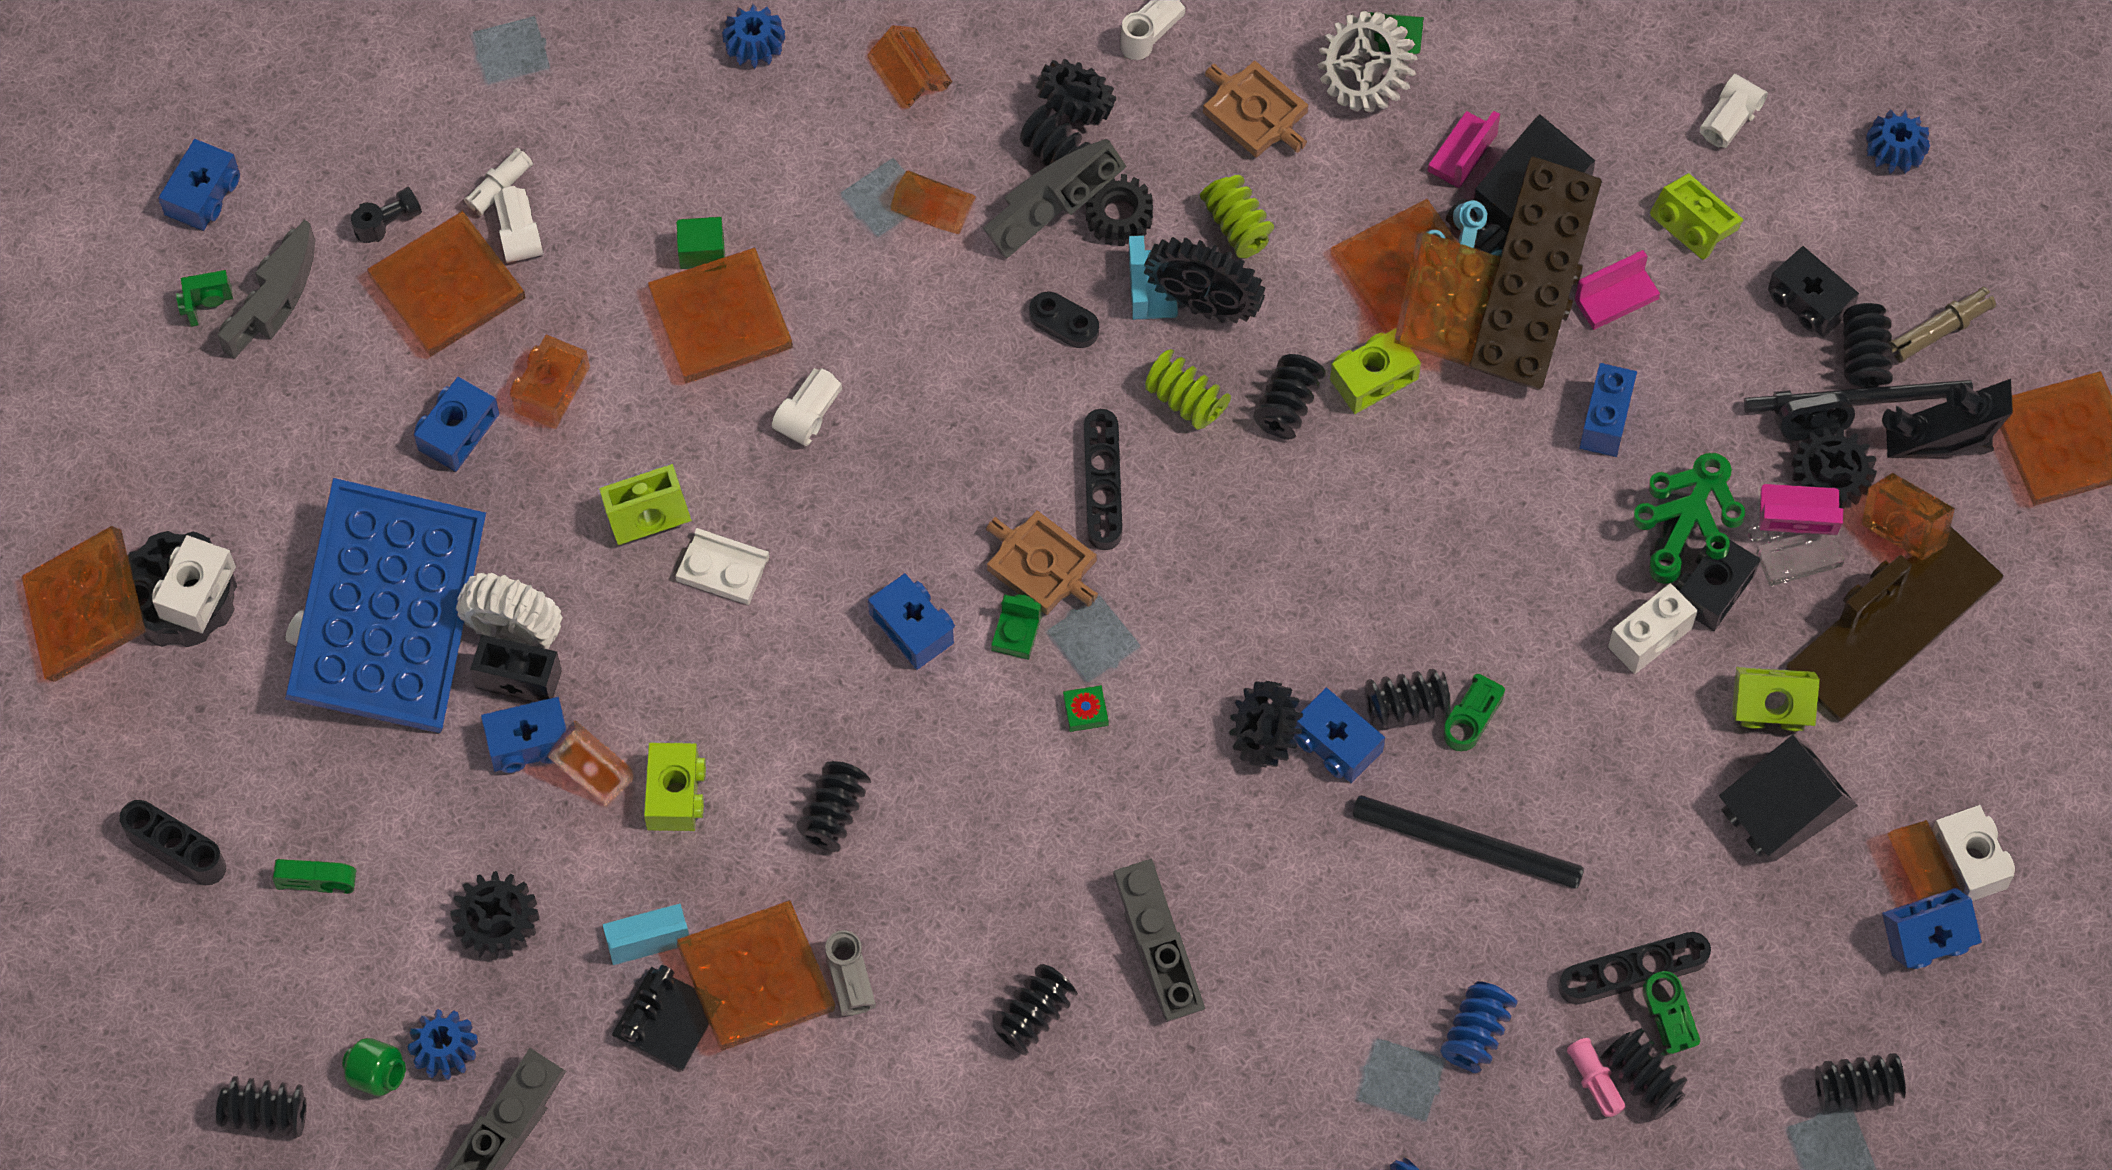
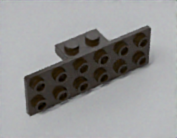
M1537 157L1529 159L1469 367L1471 369L1535 390L1543 388L1562 320H1567L1572 308L1573 299L1569 298L1572 285H1577L1582 273L1583 264H1580L1579 260L1602 180L1600 178Z
M1945 526L1909 559L1904 558L1900 554L1891 563L1887 560L1883 561L1870 575L1872 580L1863 587L1857 584L1846 594L1843 599L1845 606L1840 619L1787 664L1786 670L1815 672L1820 679L1818 702L1837 720L1843 721L2002 581L2003 574L1951 526Z

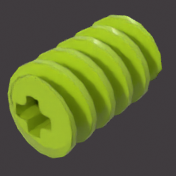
M1234 175L1210 183L1200 193V199L1205 202L1207 210L1213 214L1214 221L1220 225L1221 232L1227 236L1230 246L1235 248L1236 256L1248 258L1259 253L1267 246L1269 242L1268 236L1274 230V224L1271 221H1264L1267 213L1262 209L1257 210L1259 201L1256 198H1250L1252 195L1251 188L1248 186L1242 187L1245 183L1244 177L1242 175Z
M1168 349L1158 357L1151 367L1146 378L1145 388L1151 394L1157 393V398L1163 403L1168 402L1169 408L1174 412L1180 411V416L1186 421L1191 420L1193 427L1198 430L1203 429L1224 412L1231 401V395L1226 393L1218 399L1217 395L1220 391V386L1214 384L1206 390L1205 387L1209 378L1204 374L1195 381L1194 376L1197 368L1191 366L1183 372L1182 368L1186 360L1183 357H1179L1173 363L1170 362L1174 350Z

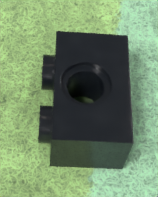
M1731 540L1729 552L1722 559L1709 557L1704 546L1695 561L1698 564L1697 568L1692 574L1686 571L1675 588L1697 609L1695 620L1715 631L1756 575L1761 559ZM1715 542L1712 547L1714 549H1722L1724 545L1720 542ZM1706 578H1717L1723 584L1712 585Z

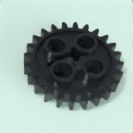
M1174 237L1171 238L1170 242L1162 239L1159 245H1153L1144 264L1146 267L1144 274L1149 276L1148 283L1157 285L1155 288L1156 292L1166 293V301H1177L1179 309L1188 307L1191 309L1192 314L1197 315L1201 313L1207 319L1215 316L1221 323H1224L1226 318L1233 323H1237L1239 318L1247 322L1250 316L1253 318L1256 316L1265 298L1264 292L1266 288L1261 286V278L1253 276L1255 273L1254 269L1244 268V260L1231 259V252L1222 254L1219 252L1218 246L1206 247L1201 240L1196 245L1188 238H1184L1182 243Z

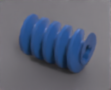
M1477 981L1474 985L1468 987L1466 991L1467 999L1463 1000L1460 1004L1459 1010L1461 1013L1455 1015L1454 1027L1449 1029L1447 1033L1448 1041L1442 1044L1440 1050L1442 1056L1448 1062L1472 1073L1481 1072L1482 1069L1478 1062L1484 1064L1492 1062L1493 1057L1484 1049L1496 1050L1499 1043L1490 1035L1502 1036L1505 1033V1028L1497 1020L1509 1022L1511 1014L1503 1006L1515 1008L1518 1003L1515 997L1502 988L1483 981Z

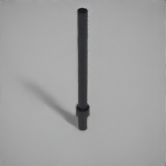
M1972 380L1798 394H1792L1790 390L1775 391L1773 396L1744 398L1745 413L1775 411V414H1777L1785 404L1791 401L1832 393L1845 395L1851 404L1946 397V393L1951 385L1960 389V382L1973 390Z

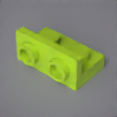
M1689 173L1665 186L1650 211L1652 218L1702 260L1710 256L1719 241L1738 231L1744 221L1742 217Z

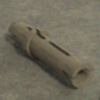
M1983 286L1959 302L1955 300L1946 305V310L1897 339L1891 340L1888 344L1892 347V353L1899 350V354L1894 357L1899 363H1902L1907 358L1954 330L1958 329L1961 331L1967 328L1971 320L1996 307L1993 295L1984 300L1990 291Z

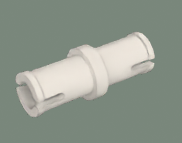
M515 148L513 153L495 170L491 168L485 174L486 179L469 196L464 198L467 206L473 211L477 210L476 213L482 216L495 202L494 195L498 194L503 188L511 187L528 168L533 166L532 160L525 152Z

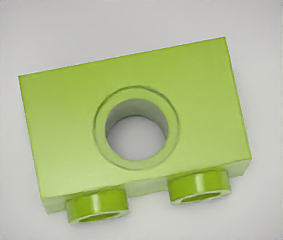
M1395 328L1386 334L1378 333L1372 336L1364 346L1353 352L1352 350H1347L1338 355L1331 364L1330 381L1352 412L1357 414L1418 380L1421 362ZM1376 366L1381 370L1378 372L1368 371L1366 367Z
M673 464L599 488L606 514L618 545L692 521Z
M1736 667L1732 714L1736 721H1741V726L1748 728H1765V723L1781 724V728L1784 730L1803 731L1805 730V725H1816L1820 679L1815 672ZM1770 693H1784L1785 701L1783 705L1776 709L1766 707L1765 700Z
M649 743L644 812L647 830L695 831L696 818H703L704 796L703 794H697L698 781L705 782L706 759L699 758L697 743ZM673 783L686 785L679 792L666 790Z

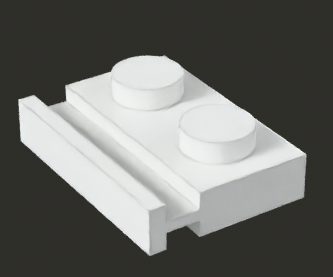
M696 528L694 539L689 544L676 574V581L749 605L763 574L766 562L769 560V552Z

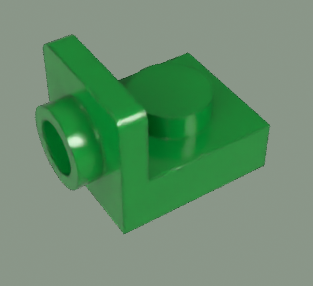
M226 270L180 278L182 292L176 293L179 313L181 316L187 315L191 327L199 325L196 306L216 307L223 304L226 300L233 299L232 287Z
M1018 594L1014 595V597L1004 595L1001 602L1002 612L991 644V651L1029 660L1042 619L1041 604L1026 595Z

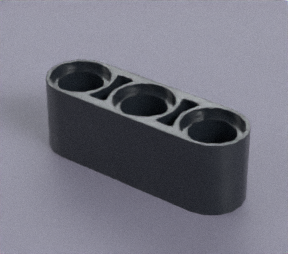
M133 800L122 808L119 820L128 840L132 844L199 884L213 885L224 877L226 863L218 845L214 841L147 801ZM149 819L146 826L140 829L132 828L138 820ZM171 839H182L176 847H165L166 843ZM214 858L213 863L204 868L197 867L202 859Z

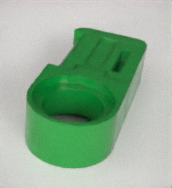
M1481 674L1473 676L1470 688L1459 706L1455 705L1445 723L1443 736L1450 748L1456 751H1467L1477 744L1501 704L1505 688ZM1456 724H1465L1472 729L1473 735L1468 740L1460 741L1452 736L1450 730Z
M276 859L272 880L277 890L294 889L332 893L333 889L344 890V894H350L354 891L357 870L343 863Z
M1667 971L1657 972L1649 976L1644 982L1642 992L1649 1015L1656 1014L1654 1020L1663 1046L1668 1048L1662 1052L1666 1055H1671L1698 1046L1700 1044V1037L1679 978ZM1657 979H1665L1673 987V996L1667 1002L1658 1001L1652 994V985Z

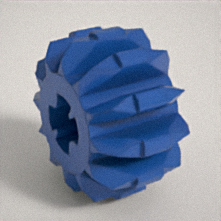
M752 3L750 11L745 12L738 7L736 17L727 16L726 28L722 32L723 42H725L726 52L729 57L736 56L740 66L748 59L754 68H756L760 59L770 65L772 55L780 56L782 44L785 40V30H783L779 15L771 16V10H769L768 6L761 11H757V8Z
M1890 109L1886 113L1885 118L1877 116L1873 121L1872 127L1867 132V156L1876 157V167L1884 163L1889 164L1888 170L1890 174L1895 170L1896 166H1899L1904 174H1906L1910 170L1911 165L1918 168L1922 164L1924 156L1928 154L1930 148V141L1928 140L1929 128L1920 126V116L1910 119L1906 110L1900 116H1897Z
M436 1009L434 1020L430 1021L428 1017L421 1015L419 1020L423 1028H411L410 1036L414 1041L408 1044L407 1047L409 1054L415 1056L413 1063L417 1069L426 1067L427 1076L431 1078L435 1077L439 1069H441L444 1078L449 1080L452 1075L450 1068L456 1067L459 1072L465 1073L466 1066L463 1060H475L476 1053L471 1047L478 1044V1038L476 1034L471 1033L473 1028L471 1022L468 1019L460 1021L458 1012L453 1010L447 1018H444L442 1011ZM442 1039H449L450 1045L446 1047ZM440 1041L443 1049H437L436 1042Z

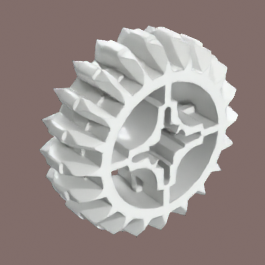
M1366 11L1360 12L1359 19L1354 15H1347V27L1342 23H1335L1337 35H1325V39L1331 42L1329 48L1322 47L1319 49L1320 53L1327 57L1325 61L1317 64L1318 68L1328 71L1320 80L1326 85L1331 84L1327 93L1332 97L1338 96V104L1342 106L1349 104L1351 110L1360 111L1363 107L1367 112H1374L1376 104L1382 109L1388 108V97L1394 101L1400 100V94L1397 91L1399 87L1405 90L1410 89V85L1404 81L1406 75H1416L1415 70L1408 67L1409 63L1418 60L1415 54L1408 53L1415 44L1413 40L1405 39L1408 33L1407 29L1402 26L1397 27L1398 22L1392 17L1385 20V15L1380 12H1376L1371 16ZM1374 33H1380L1386 39L1391 54L1379 51L1378 42L1374 41ZM1355 42L1352 52L1346 55L1349 47ZM1370 56L1376 58V60H1371V62H1367L1365 64V67L1358 65L1363 64V62L1368 61ZM1389 69L1384 79L1379 83L1382 72ZM1344 70L1356 73L1361 91L1351 87L1346 79Z
M478 573L476 576H470L457 599L456 609L458 616L467 627L473 628L476 634L549 649L561 628L560 623L563 618L560 614L561 610L552 599L546 598L543 592L536 591L531 585H525L519 579H509L506 575L500 577L494 573H488L487 575Z

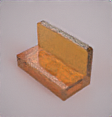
M892 25L867 55L897 102L905 109L910 108L925 90L944 91L953 82L916 27Z

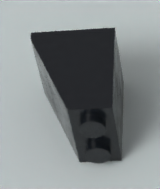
M1539 114L1475 188L1473 200L1480 202L1485 207L1487 212L1486 223L1492 222L1497 224L1508 233L1527 164L1531 157H1537L1592 176L1596 160Z
M1793 734L1719 795L1726 804L1721 809L1724 815L1736 828L1742 824L1751 835L1746 839L1749 846L1760 858L1767 855L1774 861H1777L1858 806L1812 749Z

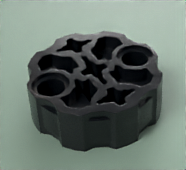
M165 531L150 536L145 545L127 555L120 568L123 576L121 587L117 592L129 623L133 624L143 634L145 640L161 647L168 644H181L185 647H191L203 643L207 640L210 633L218 627L227 624L235 610L233 600L237 583L234 574H232L203 633L159 618L152 601V594L157 582L164 580L170 569L169 561L174 549L178 546L181 547L186 535L212 544L210 538L194 531L187 534H174L170 531ZM170 554V557L163 558L164 555ZM188 580L183 586H194L199 580ZM139 599H148L141 606H132Z

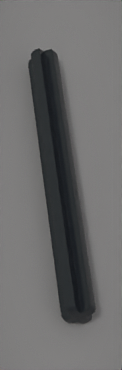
M1363 795L1358 796L1354 804L1353 816L1355 818L1565 886L1578 888L1584 873V868L1581 865Z

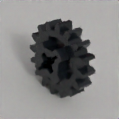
M1063 59L1061 64L1055 60H1052L1050 65L1045 64L1035 85L1040 90L1038 97L1047 99L1045 106L1053 108L1060 117L1064 114L1068 115L1073 123L1077 119L1085 125H1089L1091 120L1096 124H1100L1102 119H1108L1116 101V96L1112 95L1114 88L1104 85L1105 77L1099 76L1093 68L1083 69L1080 62H1077L1076 65L1070 64L1067 59Z
M1825 427L1820 438L1811 432L1808 435L1807 443L1800 441L1798 444L1797 454H1794L1791 466L1795 468L1792 480L1801 481L1799 486L1837 488L1839 490V508L1844 509L1847 499L1857 505L1861 494H1869L1872 486L1871 483L1874 482L1877 471L1872 469L1876 462V456H1866L1870 445L1865 443L1859 446L1856 443L1858 434L1854 433L1850 438L1844 437V428H1839L1836 435H1831L1830 430ZM1811 471L1815 473L1817 479L1814 478Z
M1267 680L1266 682L1256 681L1254 682L1253 689L1245 688L1243 690L1244 701L1237 699L1235 701L1239 711L1237 714L1230 715V719L1236 722V727L1231 729L1229 734L1237 736V741L1232 747L1234 750L1242 751L1240 759L1250 762V765L1265 768L1267 766L1277 767L1279 760L1287 761L1289 759L1287 749H1296L1298 746L1293 738L1295 734H1302V729L1296 725L1297 721L1303 717V713L1295 711L1300 700L1299 698L1290 697L1292 689L1282 686V683Z
M493 871L490 881H485L481 874L477 875L478 885L475 887L468 883L463 884L466 896H454L455 906L459 909L450 911L452 922L456 923L452 927L456 937H462L461 943L463 948L466 950L474 945L476 957L479 958L484 954L485 950H488L492 960H497L501 950H505L509 957L513 956L512 946L515 944L525 949L527 943L524 935L535 936V925L531 922L538 921L540 918L538 909H534L537 905L535 895H527L529 892L527 884L522 882L515 886L516 881L512 874H509L505 881H501L497 871ZM513 899L521 906V915L517 914V910L511 908ZM497 911H501L502 915H496ZM488 915L493 916L492 920L488 919ZM469 916L478 922L477 933L469 925Z

